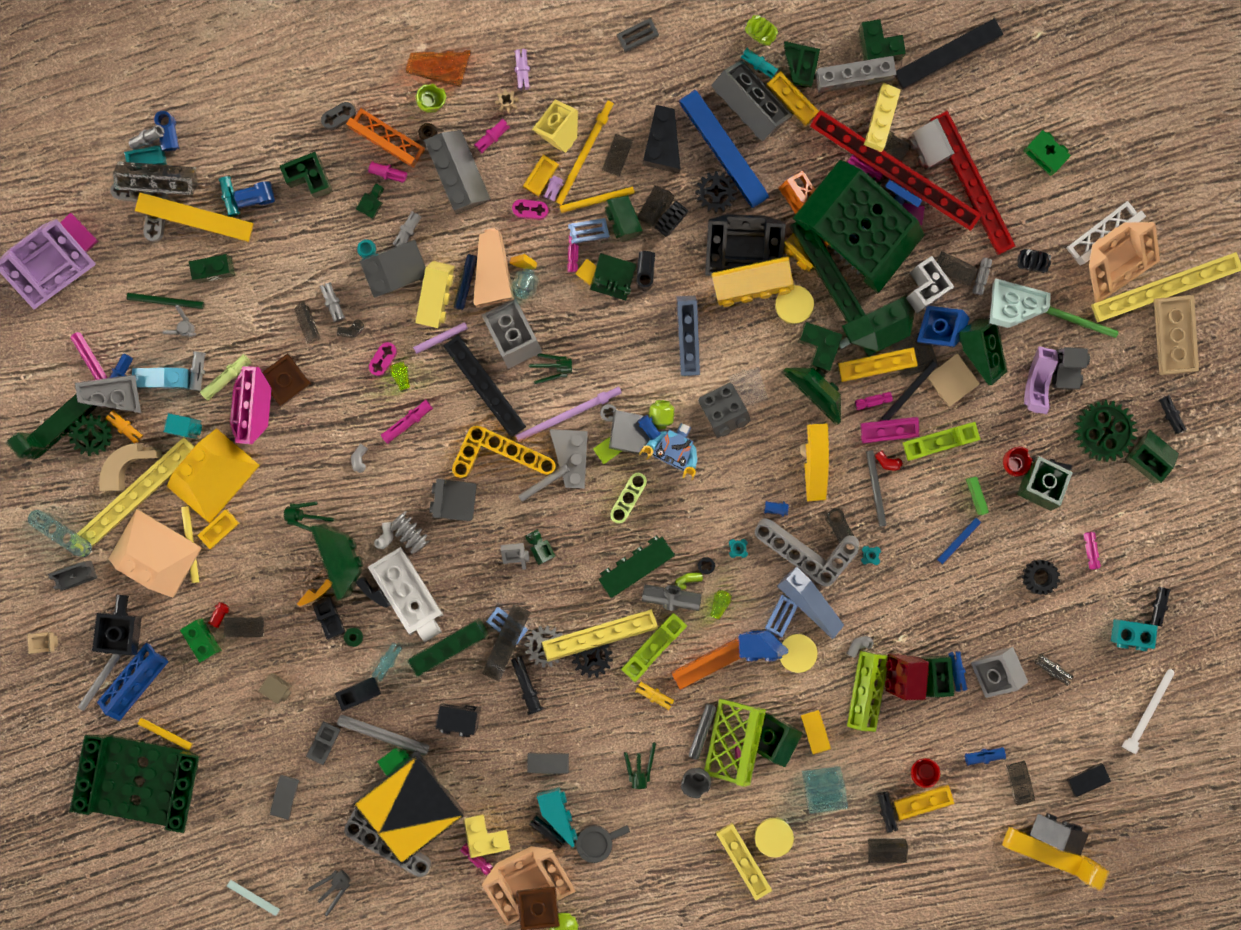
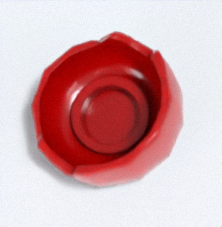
M1021 446L1011 448L1004 454L1003 467L1009 475L1019 477L1025 475L1030 470L1032 458L1029 456L1027 448Z
M929 758L919 759L911 767L912 780L922 788L933 787L940 779V767Z

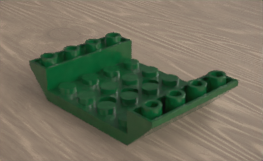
M839 160L792 218L806 231L812 229L866 277L864 282L877 294L925 236L919 221L862 169L843 160ZM873 205L880 207L881 212L879 215L874 214L872 210ZM862 219L867 220L869 223L867 230L861 227ZM850 234L856 235V237H857V243H856V244L850 243V241H849V235H850Z
M85 734L69 812L90 815L95 812L163 825L165 830L185 833L200 756L186 749L113 735ZM141 757L148 759L147 767L140 765L139 759ZM137 776L144 778L143 786H139L136 783L135 779ZM133 795H138L141 798L139 805L132 802Z

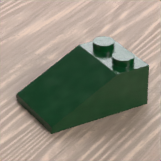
M990 318L975 319L959 332V341L962 344L963 351L986 383L993 385L1007 372L998 325L991 324Z

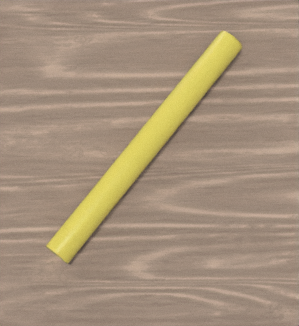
M189 506L181 507L185 538L194 542ZM196 559L190 568L192 583L200 582Z

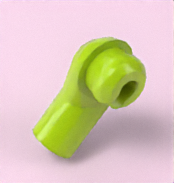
M701 572L687 573L676 579V586L680 587L681 590H685L686 583L702 582L703 575Z

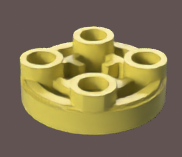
M794 285V290L785 295L778 294L775 300V309L778 316L788 324L802 323L813 312V297L802 286Z
M792 634L781 642L788 649V654L782 655L780 662L787 670L802 673L813 667L817 660V648L809 637L803 634Z
M779 817L765 819L755 829L756 845L768 857H781L788 853L793 845V831L789 824Z

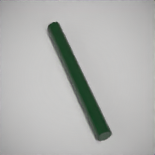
M127 293L126 297L130 301L204 309V302L136 293Z

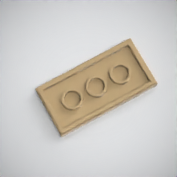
M1194 295L1154 299L1159 375L1199 371Z

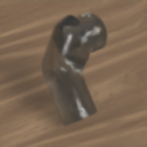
M356 319L349 328L338 326L337 336L355 338L363 332L364 324L360 319Z

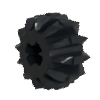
M1024 249L1018 255L1017 266L1022 270L1045 273L1048 272L1050 267L1051 255L1042 251Z

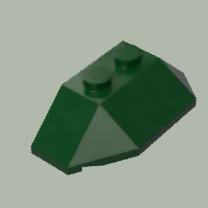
M904 295L842 325L849 343L878 352L911 335L915 310L906 299L908 295Z
M785 368L782 371L835 425L841 422V394L838 392L839 388L833 382L828 383L824 379L826 377L820 369Z

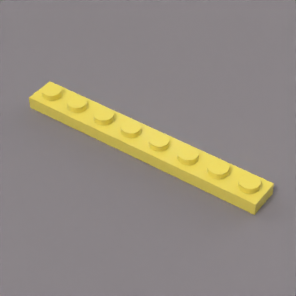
M1237 252L1094 303L1091 307L1098 323L1154 302V299L1170 297L1241 271V263Z
M183 437L72 537L70 542L82 555L86 554L171 477L173 471L194 448L192 443L186 437Z

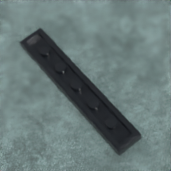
M993 18L898 69L895 77L903 90L997 40L1004 34L996 19Z
M457 335L443 345L509 436L512 438L525 429L527 426L461 337Z

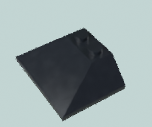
M726 214L708 219L705 276H712V273L783 258L786 222L762 215Z

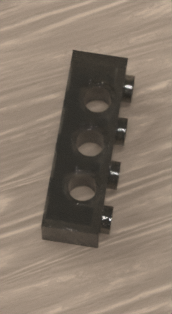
M118 161L113 171L115 190L193 195L197 187L196 167Z

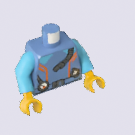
M683 423L680 424L677 432L668 430V432L661 431V434L656 439L649 440L646 446L639 452V455L642 452L648 454L646 460L653 456L684 471L683 478H685L686 474H690L692 476L691 480H693L696 474L697 450L693 445V441L687 438L691 427Z

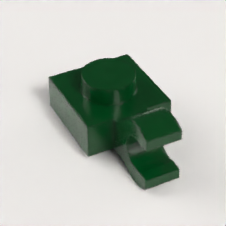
M376 183L370 195L367 193L363 195L356 210L374 220L383 204L378 199L382 195L384 188Z
M538 529L525 535L527 542L533 545L530 550L538 565L556 557L548 540H542Z

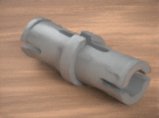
M156 125L151 129L143 130L139 135L129 139V145L133 150L139 149L144 145H150L154 140L164 136V129L160 125Z
M411 211L404 225H401V230L392 244L399 246L407 243L410 236L414 235L413 231L422 217Z
M326 283L325 286L321 285L320 289L326 301L325 306L329 308L333 322H339L340 319L344 320L345 316L339 305L340 300L336 298L332 284Z
M193 351L192 368L189 369L191 373L189 390L201 391L202 376L205 374L203 369L206 353Z

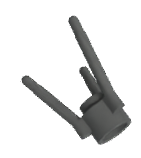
M335 870L331 875L308 888L311 891L332 879V887L318 899V903H321L335 889H341L326 911L325 916L330 914L345 890L350 887L351 879L343 870L339 872Z

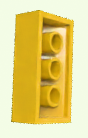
M788 257L712 273L719 306L723 305V307L732 306L735 302L740 301L742 303L751 302L754 298L758 297L761 299L770 298L772 294L777 293L785 295L794 290Z

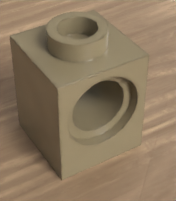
M272 673L266 678L258 691L278 704L282 700L285 702L291 694L289 690L292 685Z

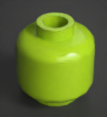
M656 400L650 406L649 417L652 418L651 421L657 429H666L667 426L674 422L675 409L670 404V401Z

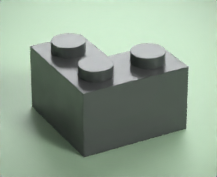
M1071 347L1058 349V363L1052 375V389H1080V386L1083 384L1081 370L1087 368V365L1090 363L1088 349Z

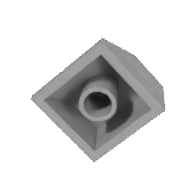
M938 118L910 135L909 144L913 150H916L918 163L921 167H924L925 171L946 162L954 154Z
M1013 647L995 651L971 662L986 698L1018 691L1028 683Z

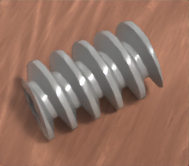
M405 511L391 523L390 530H397L395 536L399 537L402 535L400 542L408 541L405 547H413L410 553L414 554L431 540L425 541L427 534L420 536L422 528L415 530L417 523L410 524L412 517L405 519L407 513Z

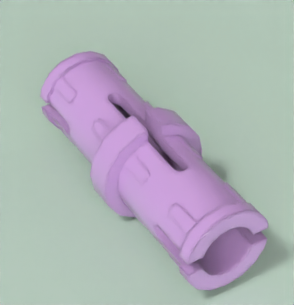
M520 49L515 50V73H517L518 90H523V82L525 90L530 89L528 77L530 67L527 66V50L522 49V57H520Z

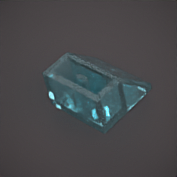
M840 766L802 771L806 806L810 814L848 809L846 788Z

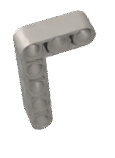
M768 518L761 519L755 529V535L759 540L822 586L832 585L853 560L859 549V540L855 536L849 535L840 542L827 560H825ZM760 527H767L769 532H763ZM776 538H782L785 543H778ZM852 544L855 548L850 550L845 545ZM796 549L800 552V554L795 555L791 552V550ZM839 558L843 561V563L838 564L834 561V559ZM807 561H813L816 565L809 566ZM827 572L831 577L826 578L822 573Z
M355 808L344 828L345 834L349 838L415 876L423 877L429 872L431 860L420 852H417L401 865L393 854L384 848L382 840ZM357 824L359 831H352L350 825ZM367 834H374L376 841L368 840ZM423 862L426 865V869L420 870L417 867V863Z

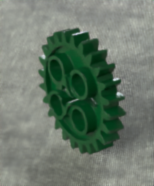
M1102 400V403L1095 401L1094 406L1088 404V410H1081L1084 415H1077L1080 422L1074 423L1078 427V430L1073 431V433L1078 434V437L1074 438V440H1080L1081 442L1077 447H1084L1082 453L1090 452L1088 458L1096 456V461H1100L1102 458L1103 462H1108L1109 458L1111 461H1116V456L1123 458L1122 452L1129 453L1127 446L1134 447V444L1130 441L1137 439V437L1132 435L1133 432L1138 431V429L1132 428L1137 422L1130 421L1134 415H1127L1126 413L1129 409L1121 410L1122 404L1120 403L1115 406V401H1110L1109 404L1107 400ZM1100 413L1105 416L1103 423L1098 420ZM1117 422L1120 423L1122 427L1120 432H1117L1115 429V424ZM1103 428H1106V431L1108 432V434H1104L1105 431L1102 430V429H1103ZM1090 430L1096 433L1094 440L1089 437ZM1107 439L1112 441L1111 449L1106 447Z

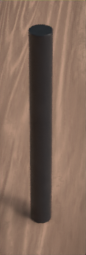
M932 360L881 419L884 421L890 420L937 368L938 364Z

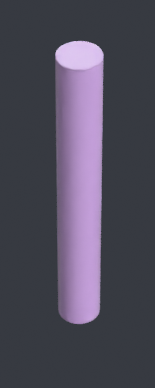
M463 322L413 348L416 354L467 330L468 327Z

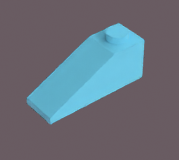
M132 368V375H135L137 388L188 389L190 385L189 369Z

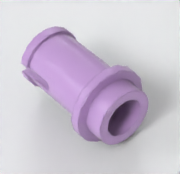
M553 175L552 179H549V186L543 197L551 201H555L560 187L563 186V180Z

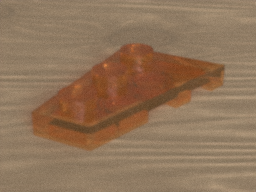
M464 50V52L446 51V53H410L405 71L407 74L461 87L471 56V50Z

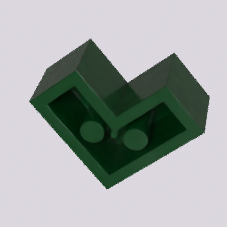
M881 19L861 23L858 31L864 61L893 56L894 61L904 58L906 50L903 35L884 38Z
M316 152L279 165L285 182L290 188L306 182L311 195L315 199L333 192L321 159Z
M806 322L803 325L798 343L815 348L809 367L818 368L828 373L833 365L843 335Z

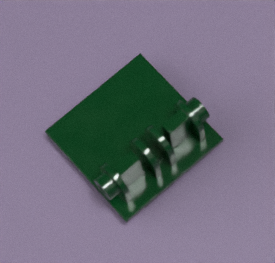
M600 253L590 290L626 301L627 296L631 292L630 286L637 264Z

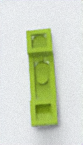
M971 422L909 440L902 444L907 461L981 439L976 422Z
M672 613L635 652L621 670L636 682L670 643L682 633L687 625L677 615Z

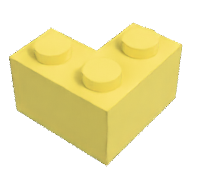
M484 815L463 819L470 858L510 850L507 831L487 834Z

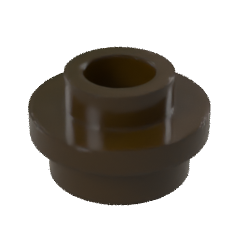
M425 123L420 126L418 134L420 139L424 141L437 135L438 131L433 124ZM427 130L432 131L430 136L425 135Z

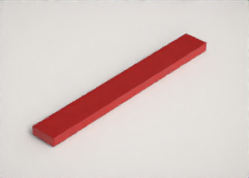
M948 110L931 118L930 122L937 118L954 152L949 160L973 208L982 214L979 220L997 256L1016 247Z

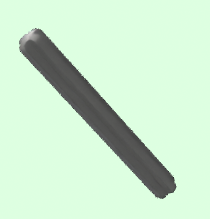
M340 715L337 724L339 726L413 752L417 750L419 754L424 756L428 753L429 745L345 715Z

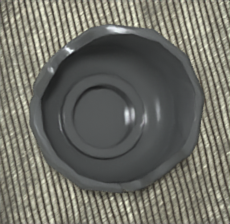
M691 768L683 775L681 789L688 797L700 798L703 793H708L712 779L708 772L702 768Z

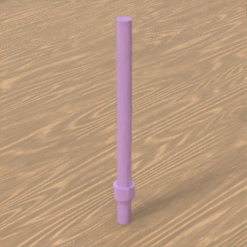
M616 387L606 393L603 391L597 394V397L515 435L518 442L600 403L603 405L609 402V399L622 394L620 387Z

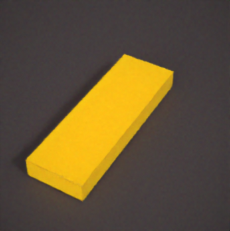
M781 71L766 84L776 97L805 126L819 112Z
M948 784L893 801L899 821L955 804Z

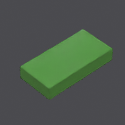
M976 476L967 478L966 482L977 514L984 515L989 513L978 478Z

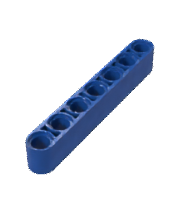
M693 90L680 99L679 103L736 184V187L748 204L755 208L768 199L767 191L700 94Z

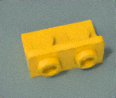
M793 233L784 241V252L789 257L793 256L797 260V265L805 271L807 269L810 271L814 266Z

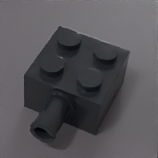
M116 595L114 612L96 614L92 652L129 656L138 654L142 616L128 615L126 613L129 596Z

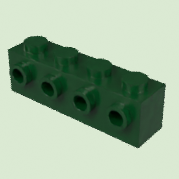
M657 535L647 541L649 543L648 546L636 548L632 551L633 556L628 559L623 557L616 562L617 566L611 570L608 567L599 573L601 577L598 580L610 598H613L675 556L663 536L660 538Z

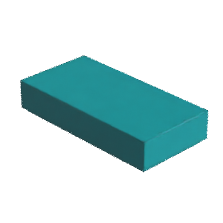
M161 145L124 152L129 172L167 165L165 151H162Z

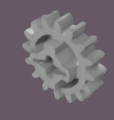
M549 625L546 626L545 630L539 626L538 632L533 629V636H527L530 642L525 643V646L529 647L525 653L531 654L529 660L535 659V665L541 662L543 668L546 663L552 667L553 661L556 663L560 662L559 659L547 662V659L539 657L540 655H545L544 650L540 651L542 642L560 637L563 634L562 632L555 633L556 627L552 631L549 630ZM541 634H550L552 637L544 638ZM534 639L538 643L535 651L533 650Z

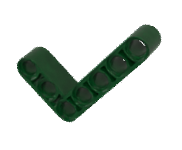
M75 394L33 433L18 432L10 437L6 444L20 459H38L71 431L70 425H76V418L81 421L82 415L87 416L97 406L78 403L77 394Z

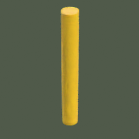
M140 718L138 725L187 750H190L193 745L191 742L143 718Z

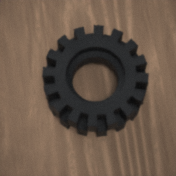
M675 201L658 220L655 228L665 237H668L686 216L688 210L678 201Z
M1046 560L1031 561L1030 564L1026 565L1027 568L1023 569V584L1027 586V590L1035 594L1046 595L1052 593L1053 589L1058 587L1057 582L1060 583V579H1058L1060 573L1057 572L1058 568L1053 566L1052 562ZM1038 570H1044L1048 575L1046 583L1042 585L1037 584L1034 580V575Z

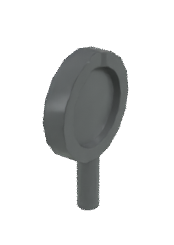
M626 825L609 833L602 826H587L577 836V852L587 862H602L611 853L612 840L629 833L630 829Z

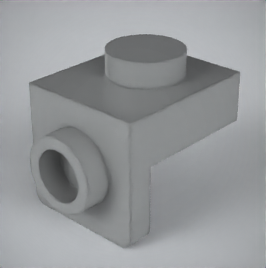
M524 543L501 545L503 564L521 562L522 570L526 569V562L530 560L529 551H525Z

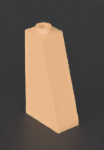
M495 228L487 229L484 231L485 233L479 234L474 290V306L477 308L515 300L502 233Z

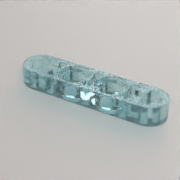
M34 510L29 514L28 522L32 527L72 554L79 557H86L90 554L92 546L89 541L47 513ZM39 516V518L45 521V523L43 524L38 522L36 517ZM55 524L56 531L50 534L49 527ZM69 533L71 539L68 543H64L63 537ZM76 543L82 545L84 550L80 551V548L74 545Z

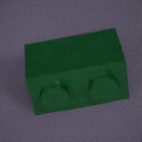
M227 254L188 261L191 278L196 283L235 276L232 257Z

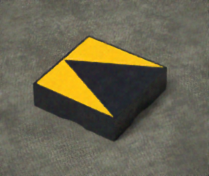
M417 750L395 766L387 776L376 781L356 796L353 801L355 808L401 865L464 817L462 807L451 793L440 784L433 770Z

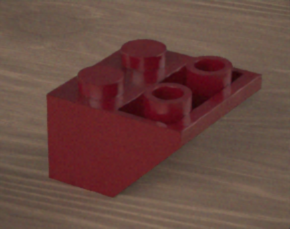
M888 654L885 691L905 701L926 700L929 662L919 657Z

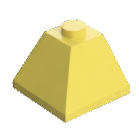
M555 99L532 130L555 148L566 153L577 139L578 111Z

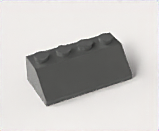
M743 60L725 69L711 85L715 92L726 101L729 108L738 114L742 122L747 124L755 136L760 138L762 142L773 135L793 116Z
M462 130L443 132L424 140L456 215L491 200Z

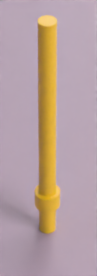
M607 100L602 112L598 113L595 119L596 123L555 203L563 204L603 125H606L609 119L608 115L614 105L611 101Z

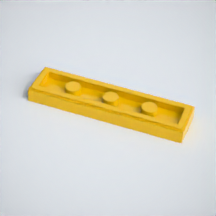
M914 347L838 363L841 382L918 366Z

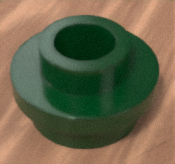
M350 628L344 634V641L348 646L356 647L362 643L363 633L358 628ZM351 634L356 635L357 639L355 641L350 639Z

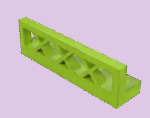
M860 651L847 727L860 731L876 732L887 672V655ZM882 659L881 666L878 669V661ZM876 679H877V680H878V683H877V686L875 687L874 684H875V681H876ZM874 698V705L871 706V701ZM871 717L870 726H867L868 719Z

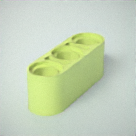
M635 473L630 477L611 510L610 516L615 523H623L627 519L645 488L647 480L642 473ZM635 476L643 478L642 486L636 487L633 485L632 480ZM628 492L634 496V501L630 504L623 501V495ZM621 509L624 511L625 516L622 520L614 518L613 513L615 510Z

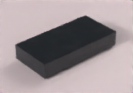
M1102 763L1066 778L1075 797L1111 782Z

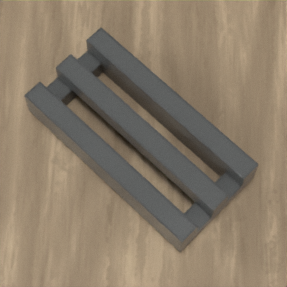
M651 18L617 34V38L625 53L659 37V33ZM647 25H650L649 28H647V29H645V30H643V31H641V32H639V33H637V34H635V35H633V36H631V37H629V38H627V39H625V40L623 39V37H625V36H627V35H629V34H631V33H633V32H635V31H637V30H639V29H641V28H643V27H645V26H647ZM653 31L652 34H650V35H648V36H646V37H644V38H642V39H640V40H638V41H636V42H634V43H632V44L626 45L627 43L632 42V41H634V40H636V39H638V38H640V37H642V36H644V35H646V34H648V33H650V32Z

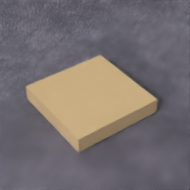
M955 354L936 368L927 378L948 407L980 384L958 354Z

